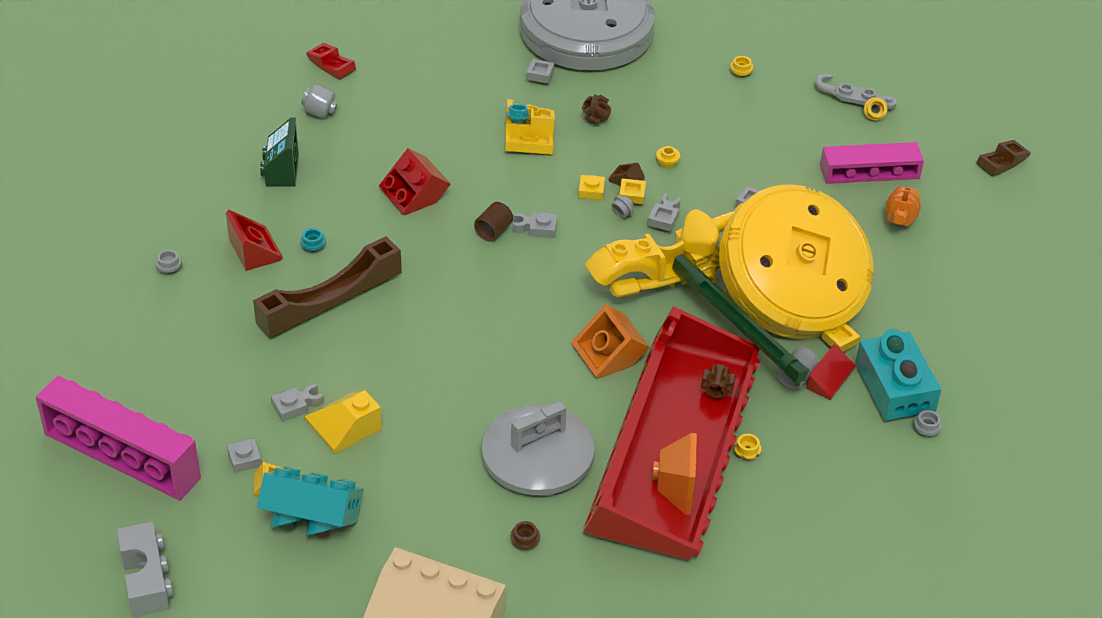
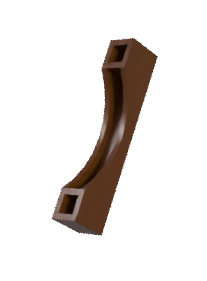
M385 236L366 245L344 269L318 285L297 291L275 289L253 300L256 324L271 338L402 273L401 250Z

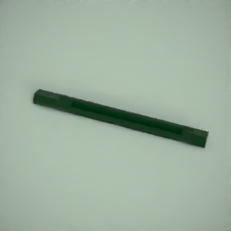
M684 254L675 257L672 269L765 353L795 384L806 381L809 369L779 344Z

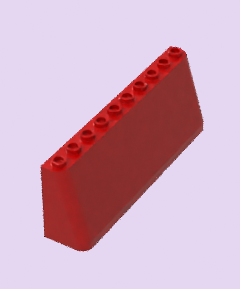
M673 306L649 350L583 527V532L594 537L688 561L692 556L698 557L704 541L700 540L701 535L706 533L711 521L707 518L708 513L711 514L717 502L714 493L719 491L724 477L720 474L721 471L724 472L730 460L727 452L731 451L737 438L733 433L738 430L743 416L739 414L740 411L742 412L745 409L749 400L746 392L750 391L755 381L752 373L756 372L761 359L757 358L760 349L755 344ZM717 364L728 367L730 374H735L733 393L726 392L723 398L709 396L706 393V389L701 388L704 369L710 371L711 367ZM690 433H697L696 475L691 515H685L657 490L658 479L652 478L653 462L659 461L661 449Z

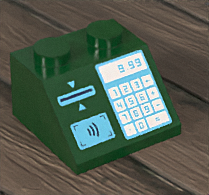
M296 117L289 118L268 136L267 146H263L262 157L265 162L260 164L261 177H265L266 186H296L299 159Z

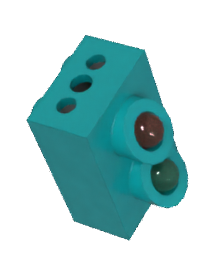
M890 329L881 337L859 341L855 363L885 421L919 415L924 410L936 412L941 387L911 332L903 333L897 329Z
M292 467L275 468L274 472L264 473L257 508L273 512L270 528L280 526L281 529L290 531L295 528L297 521L308 519L306 536L316 534L317 537L326 539L332 534L333 529L357 523L364 488L355 487V481L347 479L327 481V475L320 473L300 475L301 470Z

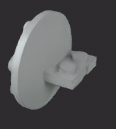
M561 401L550 406L526 405L501 414L488 426L482 439V459L488 473L502 487L522 494L550 497L577 485L588 474L594 460V440L587 426L578 417L566 411V407Z

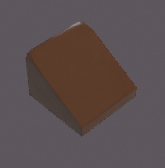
M639 163L619 165L608 180L621 186L622 179L643 181L645 175Z

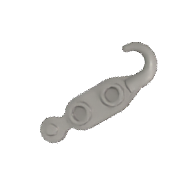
M821 74L815 79V85L820 91L836 96L841 102L856 103L864 107L867 100L878 97L885 101L887 109H893L897 105L896 98L892 96H879L871 88L855 87L849 83L834 86L822 82L824 79H832V74Z

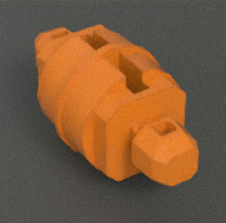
M906 186L895 188L886 202L887 219L890 223L898 225H911L921 210L920 193L917 189Z

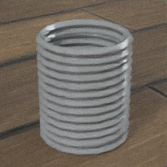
M798 347L792 354L809 369L807 381L819 360L810 349ZM777 369L779 380L790 389H800L806 382L803 381L795 384L782 370Z

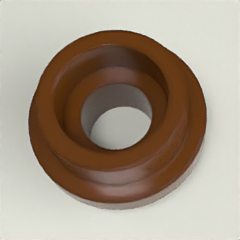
M529 521L517 523L511 531V542L517 548L531 549L539 543L540 532Z

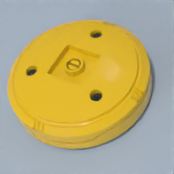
M777 185L761 190L751 196L732 215L724 228L720 241V269L729 294L734 302L763 329L776 335L799 340L822 337L823 332L835 329L852 319L861 310L869 297L872 288L871 283L873 282L871 274L874 273V266L868 240L851 213L835 199L821 191L816 192L815 189L811 191V188L806 189V186Z

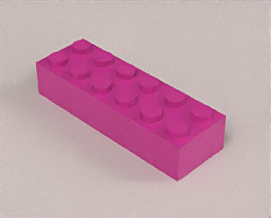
M59 375L36 396L46 436L179 501L201 479L196 443L189 435L180 434L163 423H157L140 412H134L117 401L113 402L101 396L98 392L90 391L78 385L75 381L67 380Z

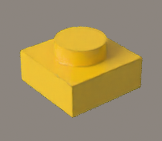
M581 175L578 198L603 200L605 177Z
M622 179L619 195L627 196L633 204H643L646 181Z
M845 323L835 329L823 332L822 339L829 346L832 347L834 344L844 352L859 344L860 335Z

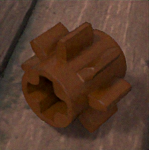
M594 94V96L586 98L582 105V111L586 113L584 119L592 124L594 122L599 124L606 121L611 114V107L607 104L609 99L601 94L599 96Z
M713 365L710 371L704 369L701 388L706 389V393L713 398H723L726 392L733 393L735 374H730L729 368L724 365Z

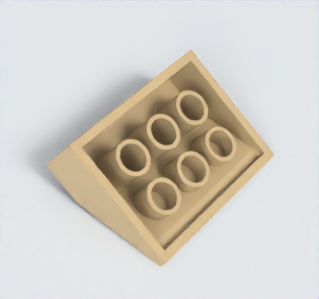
M395 547L382 568L363 618H500L506 608V585Z

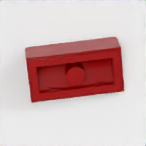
M833 344L810 373L807 389L831 400L856 368L855 363L838 346Z

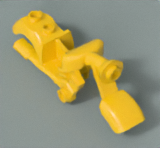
M744 203L739 204L734 211L715 218H711L700 210H691L686 215L683 228L675 231L677 236L675 244L672 246H658L650 234H645L643 239L618 240L606 244L590 256L585 265L598 283L604 286L611 284L609 290L616 298L636 295L641 290L666 285L673 288L677 282H681L683 286L687 285L688 283L672 269L675 257L680 254H684L715 283L716 272L720 266V247L717 245L719 233L724 231L729 219ZM635 271L643 272L649 277L638 280L630 278L614 281L626 273Z

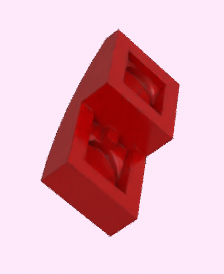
M322 43L306 52L307 57L315 65L338 79L356 70L355 61L340 56L337 47Z

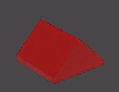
M232 210L226 212L229 240L245 271L282 260L283 256L265 225Z

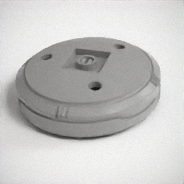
M523 0L521 4L520 31L526 45L535 54L549 62L572 68L576 71H605L625 65L641 56L647 50L653 38L655 12L650 0Z

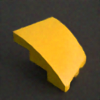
M507 99L506 113L509 112V106L514 104V100ZM528 104L526 106L528 107L529 118L524 123H513L510 121L511 117L509 118L506 115L505 151L553 155L554 110Z

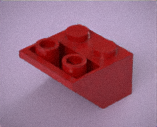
M407 148L379 184V187L402 214L407 215L437 203L451 184L426 156Z

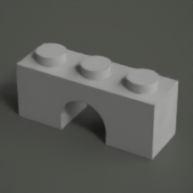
M153 521L117 528L124 569L143 568L136 573L125 575L132 616L136 617L168 610L167 597L173 596L170 578H163V574L169 571L166 555L159 556V550H164L161 532L155 533Z

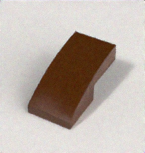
M1015 140L998 143L994 152L979 155L976 163L992 176H995L1017 166L1028 158L1031 152Z

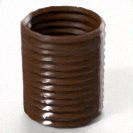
M502 202L492 203L475 220V231L482 239L487 241L495 240L512 223V211Z

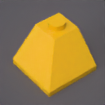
M366 390L351 392L305 416V421L334 454L382 430L381 407Z

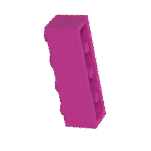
M917 142L825 146L822 149L820 167L826 184L920 179L924 159Z

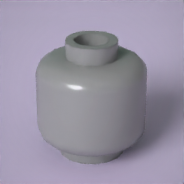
M316 84L312 88L308 87L306 89L301 104L304 105L306 113L320 119H325L328 114H334L338 102L335 101L334 91Z

